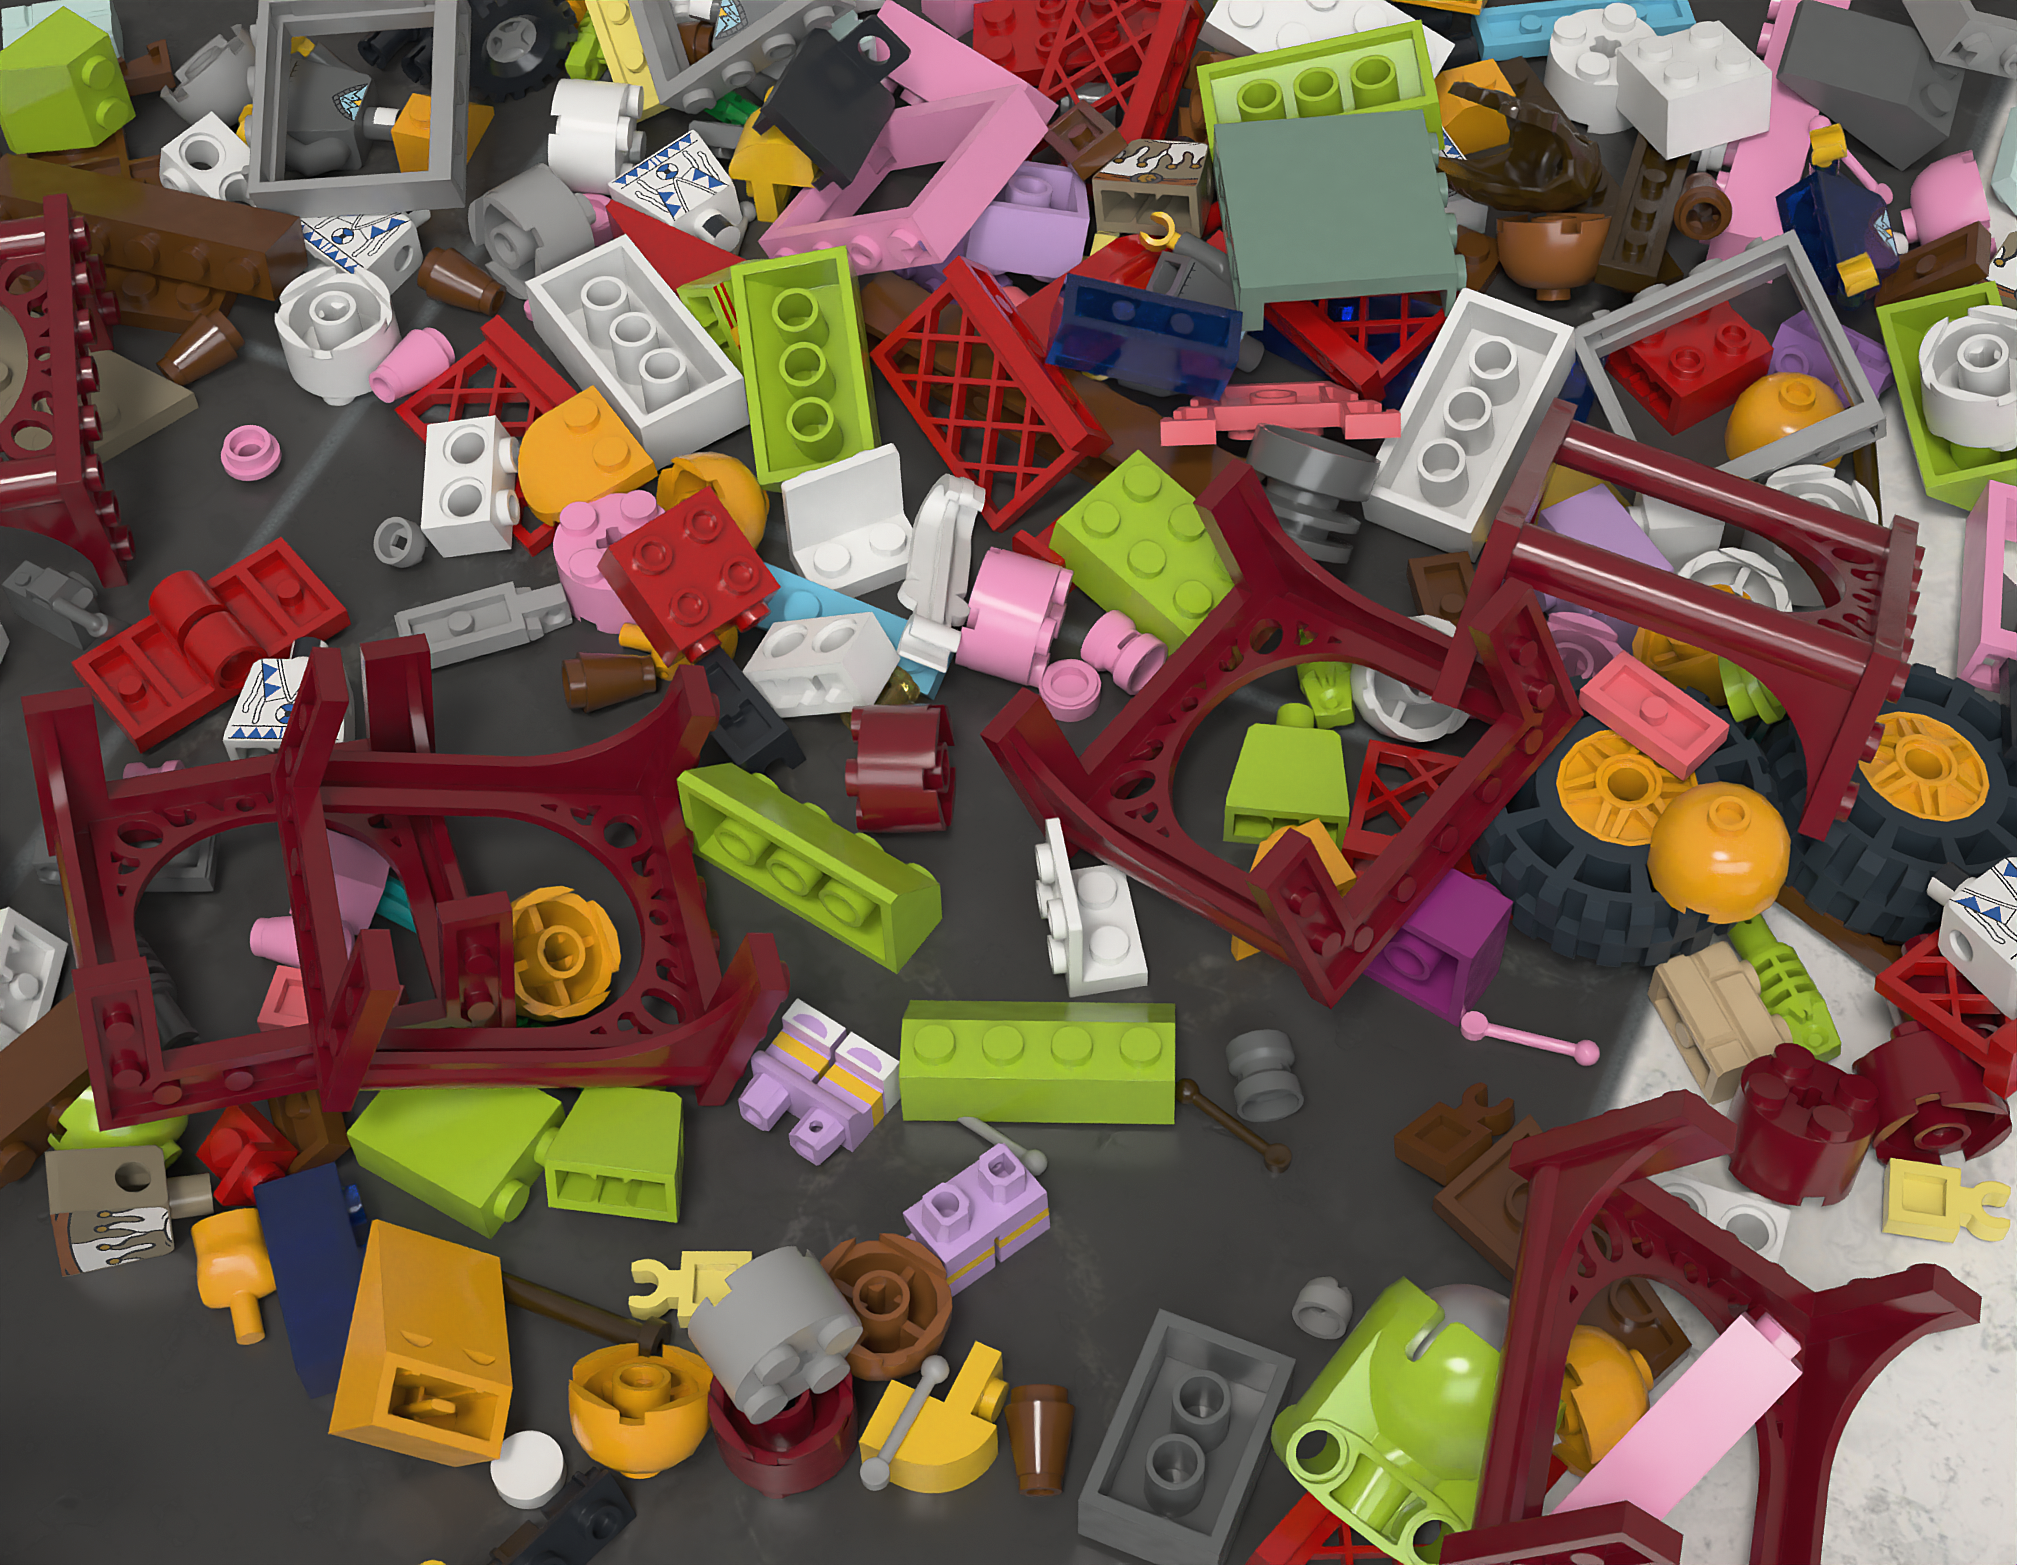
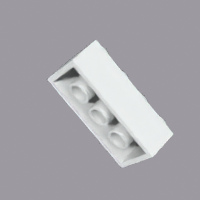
M1218 0L1198 38L1220 52L1230 53L1240 58L1415 21V19L1384 0ZM1422 24L1435 79L1455 44Z
M626 234L525 282L536 332L583 391L592 385L595 386L653 460L656 470L673 463L670 460L675 457L691 454L750 424L744 377Z
M1462 288L1400 409L1401 437L1385 438L1376 456L1381 463L1369 500L1362 502L1365 519L1449 553L1468 551L1471 561L1475 563L1526 453L1554 397H1558L1576 361L1574 327L1474 290Z

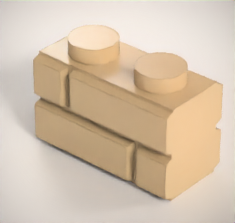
M1724 940L1690 956L1682 954L1668 959L1667 963L1659 964L1654 969L1648 990L1651 1002L1708 1103L1712 1105L1733 1098L1743 1069L1748 1063L1758 1057L1773 1054L1778 1044L1793 1043L1790 1029L1785 1020L1779 1014L1770 1015L1759 997L1761 994L1760 981L1752 964L1748 960L1738 961L1730 945Z

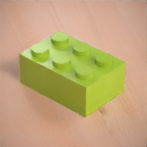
M1138 449L1056 521L1049 548L1064 558L1066 569L1074 571L1072 582L1107 613L1112 610L1121 611L1134 621L1136 631L1141 634L1151 633L1164 642L1168 647L1167 660L1235 585L1193 504L1195 498Z

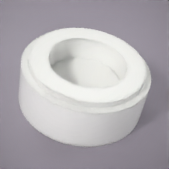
M523 1431L511 1435L503 1441L500 1459L491 1461V1475L499 1495L508 1504L517 1508L534 1509L544 1506L563 1488L566 1481L567 1468L562 1451L554 1439L542 1432Z

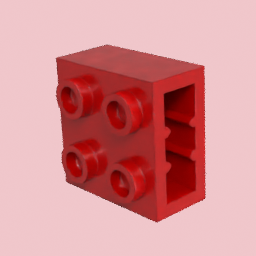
M1727 300L1600 358V363L1672 436H1675L1735 404L1742 392L1760 378L1767 376L1774 348L1759 330L1753 329L1731 307Z
M709 485L608 546L596 566L667 668L685 657L693 665L718 646H721L722 642L718 638L719 635L734 626L743 633L760 623L771 614L772 611L767 605L781 588Z

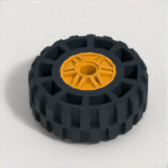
M1919 663L1912 664L1898 702L1895 704L1884 700L1876 722L1885 724V730L1871 764L1859 760L1850 781L1860 784L1850 815L1845 823L1836 819L1833 820L1824 842L1797 832L1802 804L1807 795L1808 775L1806 758L1800 737L1788 713H1785L1782 720L1772 723L1759 746L1769 762L1766 774H1770L1776 782L1779 799L1777 811L1783 817L1791 839L1789 867L1786 881L1784 882L1787 888L1793 886L1805 897L1804 903L1823 916L1826 912L1843 921L1842 927L1861 935L1871 933L1884 937V942L1903 945L1910 938L1920 934H1932L1940 928L1944 906L1932 899L1927 894V889L1932 877L1943 865L1953 862L1975 878H1979L2003 859L2017 857V762L2003 757L2001 705L1997 701L1993 700L1990 702L1974 691L1975 686L1958 677L1953 680L1936 673V668Z
M1581 675L1569 678L1578 700L1580 689L1592 678L1582 679ZM1676 686L1728 723L1730 727L1726 741L1686 780L1683 781L1581 707L1584 715L1471 845L1469 853L1475 872L1478 875L1486 874V881L1494 885L1503 896L1513 901L1511 911L1513 915L1512 924L1533 940L1537 936L1552 944L1551 950L1572 959L1577 954L1597 959L1596 965L1620 967L1621 962L1639 961L1641 967L1667 963L1669 955L1678 952L1681 955L1684 954V956H1690L1710 946L1713 932L1717 936L1727 934L1738 923L1718 924L1707 922L1709 914L1698 913L1688 907L1684 914L1671 907L1665 898L1654 888L1647 867L1652 832L1659 817L1672 799L1697 785L1719 781L1741 784L1762 794L1777 810L1779 799L1776 782L1770 774H1766L1769 762L1761 747L1753 738L1746 739L1743 735L1745 727L1741 722H1736L1726 708L1720 711L1710 704V698L1699 690L1687 686L1686 690Z

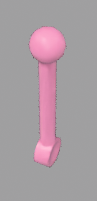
M1815 116L1810 120L1809 131L1830 126L1831 122L1825 116ZM1847 149V157L1841 158V160L1869 191L1868 197L1871 204L1876 208L1890 204L1893 199L1891 189L1884 183L1878 184Z
M1476 1011L1466 1013L1461 1020L1460 1031L1466 1039L1471 1041L1481 1040L1485 1036L1572 1056L1582 1066H1591L1600 1057L1599 1047L1590 1040H1582L1575 1044L1488 1023L1487 1018L1482 1013Z

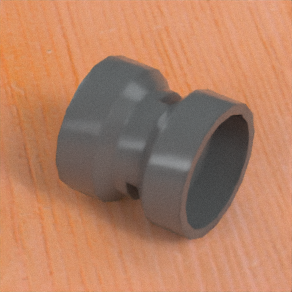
M1270 1029L1256 1030L1238 1036L1227 1045L1225 1055L1228 1070L1233 1077L1237 1078L1239 1083L1234 1088V1100L1237 1113L1242 1119L1251 1122L1276 1121L1288 1117L1300 1109L1303 1105L1304 1096L1299 1078L1291 1073L1290 1067L1294 1064L1295 1054L1292 1040L1287 1033Z

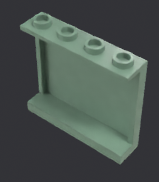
M1422 109L1214 124L1213 173L1239 332L1263 330L1264 303L1439 290L1445 317L1449 315L1455 304L1456 292L1466 288V262L1463 254H1454V249L1457 246L1456 217L1454 213H1445L1444 208L1448 204L1447 177L1445 172L1436 173V168L1439 164L1438 137L1436 132H1427Z

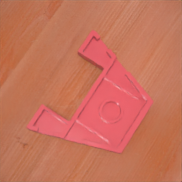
M1330 381L1211 385L1190 400L1191 406L1179 407L1173 411V418L1164 417L1160 420L1161 446L1216 444V431H1228V438L1252 440L1256 426L1259 423L1288 427L1317 436L1324 434L1323 427H1341L1345 439L1401 437L1400 411L1389 409L1386 412H1382L1381 403L1374 400H1358V393Z

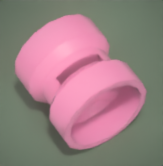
M1112 610L1103 615L1090 629L1081 648V658L1084 662L1091 665L1097 671H1109L1113 674L1114 683L1129 695H1136L1162 667L1168 655V647L1164 642L1151 633L1141 634L1136 631L1134 621L1119 610Z

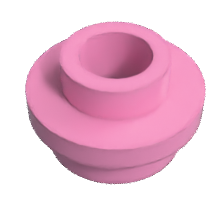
M245 425L231 431L226 436L221 451V461L225 471L231 477L242 481H253L268 476L278 467L282 456L276 438L264 428L256 425Z

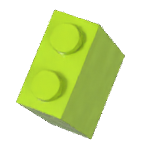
M537 1088L380 1090L346 1134L361 1167L491 1240L504 1222L513 1221L525 1207L530 1187L545 1169V1153L564 1123L566 1116L561 1101Z

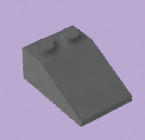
M1802 0L1797 4L1776 78L1834 122L1840 123L1845 130L1893 166L1903 171L1949 138L1966 68L1935 62L1917 28L1814 0Z

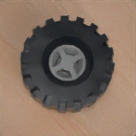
M467 0L471 7L469 91H471L475 98L484 101L487 95H489L494 103L504 102L506 93H510L514 100L525 97V88L532 86L535 92L545 87L541 79L547 74L556 78L562 71L558 62L560 59L567 60L571 51L568 42H576L578 37V31L573 25L578 23L576 14L567 0ZM434 28L430 29V30H431V38H432V40H433Z

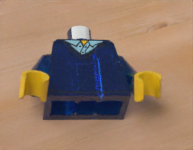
M1838 123L1809 131L1813 147L1809 161L1810 175L1775 198L1783 233L1795 230L1825 294L1836 295V303L1841 309L1853 311L1876 295L1882 287V280L1898 270L1900 265L1899 256L1908 252V241L1902 233L1892 231L1886 202L1882 196L1855 185L1839 171V159L1847 157V145L1842 126Z

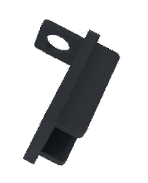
M876 15L868 16L840 41L826 29L814 28L803 38L761 107V113L752 128L761 136L775 125L819 167L811 182L819 192L833 181L844 190L854 181L895 107L894 97L880 81L909 58L911 49ZM866 36H875L882 39L889 47L890 57L885 61H874L868 58L861 50L860 40Z

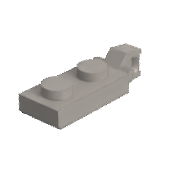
M513 581L397 612V615H394L399 637L425 633L431 653V669L529 643L530 640L534 641L544 636V633L573 623L562 583L531 591L530 587L515 588Z

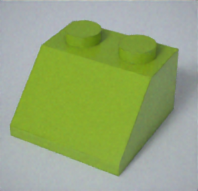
M65 6L59 8L0 51V125L9 149L16 154L96 147L136 117L109 34Z

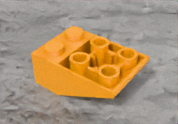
M373 1220L328 1434L452 1467L499 1460L513 1389L500 1257L385 1221Z

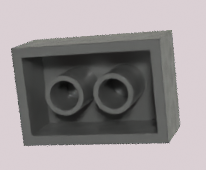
M1159 1308L1078 1499V1534L1157 1565H1225L1271 1449L1272 1426L1277 1416L1287 1408L1291 1398L1296 1359Z

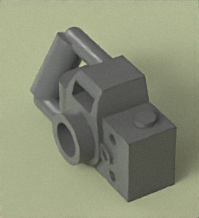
M25 560L1 584L17 616L83 651L96 638L107 641L132 626L127 621L101 613L96 602L98 596L96 589L85 577L74 571L65 574L51 566L44 570Z

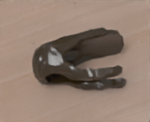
M1458 81L1453 83L1447 93L1497 110L1505 115L1507 126L1511 132V139L1507 150L1498 155L1482 159L1465 160L1439 156L1436 173L1445 172L1449 189L1475 203L1491 206L1498 211H1514L1519 213L1524 211L1534 214L1568 210L1586 201L1595 193L1602 178V160L1598 142L1590 140L1585 135H1579L1577 132L1573 133L1561 114L1544 109L1537 104L1521 102L1518 98L1500 90L1480 88L1470 82Z

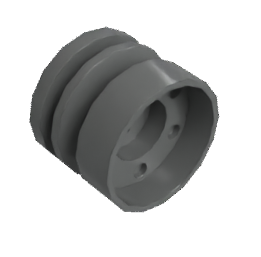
M1257 424L1245 463L1252 465L1258 473L1269 477L1267 486L1262 485L1283 530L1313 560L1347 564L1354 546L1329 532L1357 534L1361 522L1337 507L1340 500L1367 502L1369 500L1381 461L1361 450L1314 434L1274 424Z

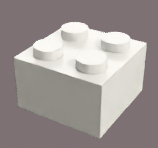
M1719 20L1715 22H1699L1690 29L1665 36H1649L1643 38L1639 43L1617 49V82L1619 88L1616 108L1666 160L1769 131L1772 71Z

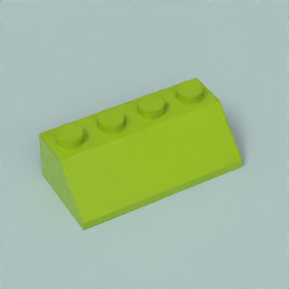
M1421 19L1197 66L1212 162L1214 124L1418 109L1423 110L1427 132H1436L1439 151L1445 150L1439 99Z
M846 245L730 266L757 479L762 490L782 493V483L797 477L801 473L817 470L851 458L859 452L881 447L858 275Z
M1995 280L1876 307V316L1926 496L1968 511H1972L1989 480L2017 487V447L2002 452L1995 451L1990 447L1975 448L1962 446L1943 437L1933 435L1928 430L1923 412L1919 350L1928 331L1944 318L1948 317L1950 323L1956 319L1968 316V308L1982 305L2003 307Z
M732 763L685 770L677 778L685 827L693 831L694 854L892 972L898 974L942 920L940 884L929 871L915 863L906 865L884 852L883 848L870 836L860 832L853 834L832 822L827 813L815 804L809 802L801 804L782 793L778 786L765 775L760 773H753L751 775Z
M910 1000L902 1019L899 1086L903 1121H957L961 1117H975L983 1122L1174 1124L1175 1004Z

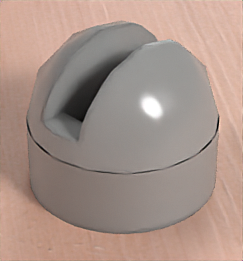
M391 517L385 520L377 529L374 537V551L379 560L399 568L413 567L420 563L423 559L425 547H428L427 537L416 523L401 517ZM399 536L407 539L405 549L396 546Z
M1331 1276L1317 1277L1310 1280L1300 1291L1292 1310V1316L1295 1323L1308 1334L1322 1339H1337L1345 1334L1352 1317L1353 1298L1347 1287H1338V1281Z

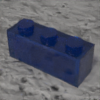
M1067 273L1051 313L1045 363L1219 401L1239 361L1243 312Z
M332 1162L253 1187L295 1368L310 1399L337 1391L367 1243L361 1245L356 1227L368 1223L365 1205L358 1184L354 1183L345 1186L336 1163Z

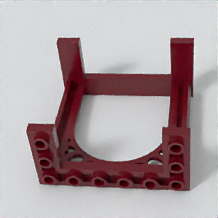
M67 193L43 196L44 215L0 221V307L13 317L21 328L28 351V369L22 391L14 407L0 423V453L4 452L9 461H4L0 457V526L27 530L56 539L77 550L92 562L104 589L128 585L127 561L136 559V548L130 525H121L120 506L115 490H105L106 479L100 455L98 453L94 454V442L103 440V428L99 410L96 404L91 402V393L100 392V378L96 361L92 355L89 356V350L91 353L114 350L113 326L121 325L120 305L116 292L114 290H105L107 288V277L100 253L91 254L90 252L92 251V238L86 216L75 215ZM20 275L40 281L34 289L20 295L9 293L11 284ZM42 305L41 309L44 316L39 318L31 317V310ZM43 354H50L49 359L44 361L38 360ZM46 398V403L53 415L43 411H36L35 404L39 400ZM37 427L48 431L52 435V442L42 450H27L15 443V436L23 428Z
M1554 397L1493 521L1431 700L1457 709L1479 655L1467 625L1511 576L1532 585L1533 589L1712 652L1737 664L1760 680L1782 704L1794 723L1806 758L1808 775L1807 795L1802 804L1797 832L1824 842L1834 819L1844 823L1847 821L1860 784L1850 781L1859 760L1871 764L1885 730V724L1876 722L1884 700L1895 704L1898 702L1910 673L1911 664L1907 662L1914 644V639L1910 637L1917 620V615L1913 613L1920 596V591H1917L1923 573L1920 565L1926 549L1916 545L1919 522L1894 514L1889 528L1573 420L1578 405ZM1557 464L1760 535L1789 554L1803 568L1821 595L1826 609L1813 612H1783L1537 526L1536 522Z
M1233 458L1195 499L1193 504L1235 586L1209 612L1207 617L1182 645L1169 656L1162 667L1142 689L1129 700L1122 711L1085 749L1083 754L1079 758L1076 756L1042 697L1025 687L1018 691L983 729L980 735L1045 839V819L1059 817L1069 860L1081 848L1294 969L1309 996L1327 1008L1332 1009L1584 714L1532 585L1510 576L1467 625L1479 655L1469 683L1457 709L1492 726L1343 898L1311 838L1292 828H1289L1249 874L1197 845L1187 836L1178 823L1172 797L1173 780L1179 757L1188 739L1201 721L1220 702L1242 686L1259 677L1286 667L1312 662H1345L1365 666L1432 697L1452 641V637L1392 611L1359 594L1315 562L1283 530L1253 466ZM1278 628L1283 630L1282 641L1273 652L1269 654L1257 653ZM1300 629H1303L1307 640H1314L1306 645H1300ZM1143 778L1155 780L1153 787L1145 794L1133 799L1124 800ZM1155 809L1158 810L1152 822L1147 823L1144 820V815L1149 814Z
M425 633L360 643L367 738L335 743L333 750L436 753L431 653ZM90 686L21 696L49 857L56 856L77 966V969L71 970L99 1132L319 1089L309 1023L161 1051L146 956L140 957L135 935L136 913L142 895L153 877L173 857L193 844L217 833L247 825L277 822L270 776L277 753L106 781ZM324 813L326 828L342 832L365 843L381 855L397 874L407 898L435 999L393 1007L385 1028H516L513 910L507 891H500L473 897L469 896L446 817L436 815ZM384 818V825L388 828L380 829L372 826ZM157 838L162 839L159 845L147 849L128 845V843ZM122 864L138 867L130 873L121 875L123 872Z
M312 647L270 776L322 1112H351L359 1091L694 1086L698 1106H724L736 1082L744 1076L747 1063L759 1041L764 1040L768 1025L780 1003L784 1002L788 997L790 973L786 962L780 961L773 933H746L722 979L718 963L720 954L719 936L717 931L710 929L705 910L707 899L706 884L704 878L697 876L692 857L694 848L693 831L685 827L677 778L685 770L698 767L700 751L709 732L716 730L719 722V699L715 693L710 692L704 666L679 664L663 701L647 716L631 727L609 738L565 752L535 756H494L333 750L349 704L340 648ZM324 813L509 818L547 828L572 840L596 857L614 875L628 895L635 910L641 933V958L634 981L616 1002L602 1012L567 1025L541 1028H385L400 992L390 929H360L348 960ZM575 816L586 820L587 816H594L590 825H581L573 818ZM618 822L630 824L633 826L637 842L626 848H616L605 840L604 830L611 824ZM641 860L643 876L638 875L634 871L633 863ZM650 917H654L656 924L650 920ZM656 967H666L668 981L659 978ZM644 996H655L673 1005L676 1008L679 1024H667L654 1018L646 1011L641 998ZM630 1020L634 1028L621 1031L618 1029V1021Z
M1687 1089L1669 1091L1651 1100L1621 1109H1611L1596 1117L1566 1126L1553 1127L1547 1130V1132L1514 1141L1508 1168L1530 1183L1470 1530L1445 1534L1443 1536L1439 1565H1680L1684 1535L1628 1500L1542 1516L1570 1341L1576 1324L1591 1299L1602 1288L1617 1279L1641 1277L1670 1287L1689 1300L1708 1319L1720 1336L1743 1312H1746L1756 1322L1767 1312L1801 1345V1350L1794 1358L1802 1365L1803 1373L1755 1422L1759 1449V1482L1749 1565H1820L1832 1464L1843 1430L1859 1400L1882 1370L1903 1350L1921 1337L1980 1323L1982 1296L1952 1276L1951 1272L1946 1268L1929 1263L1914 1264L1909 1266L1906 1271L1881 1277L1855 1278L1850 1280L1847 1285L1814 1292L1789 1275L1781 1265L1768 1261L1740 1242L1734 1233L1721 1229L1693 1210L1688 1202L1671 1195L1646 1178L1730 1154L1735 1150L1738 1125L1707 1104L1704 1098ZM1591 1223L1609 1235L1612 1248L1610 1260L1606 1259L1600 1252L1592 1233ZM1580 1262L1585 1267L1584 1277L1580 1276L1577 1272Z

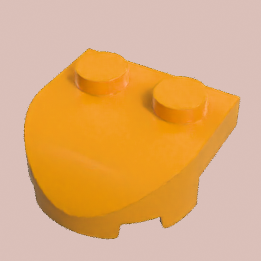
M594 385L536 419L526 431L518 455L519 482L526 502L538 519L552 527L555 521L560 522V514L563 508L573 502L590 503L609 494H627L658 476L653 460Z

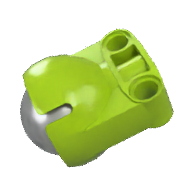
M1403 1276L1386 1287L1298 1403L1288 1406L1277 1416L1272 1426L1271 1442L1274 1451L1298 1482L1332 1513L1383 1552L1404 1565H1439L1443 1536L1445 1534L1470 1530L1509 1306L1508 1298L1481 1286L1451 1284L1423 1291ZM1561 1399L1555 1433L1560 1428L1567 1404ZM1314 1430L1327 1431V1443L1323 1451L1310 1459H1299L1296 1457V1447L1306 1433ZM1430 1520H1441V1532L1433 1543L1424 1547H1413V1536L1423 1523Z

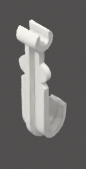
M947 473L944 474L933 485L924 499L913 525L906 580L897 594L900 602L906 608L913 611L902 632L897 655L943 673L947 670L950 651L953 653L957 652L961 639V632L951 628V626L964 625L970 612V607H968V604L963 599L967 593L971 536L977 511L982 512L985 502V489L975 485L974 481L965 477L957 478Z

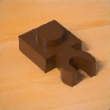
M1482 1082L1473 1084L1464 1091L1462 1104L1456 1109L1439 1101L1394 1135L1395 1157L1440 1184L1447 1186L1493 1146L1492 1136L1503 1134L1514 1125V1100L1507 1097L1498 1105L1488 1107L1487 1085Z

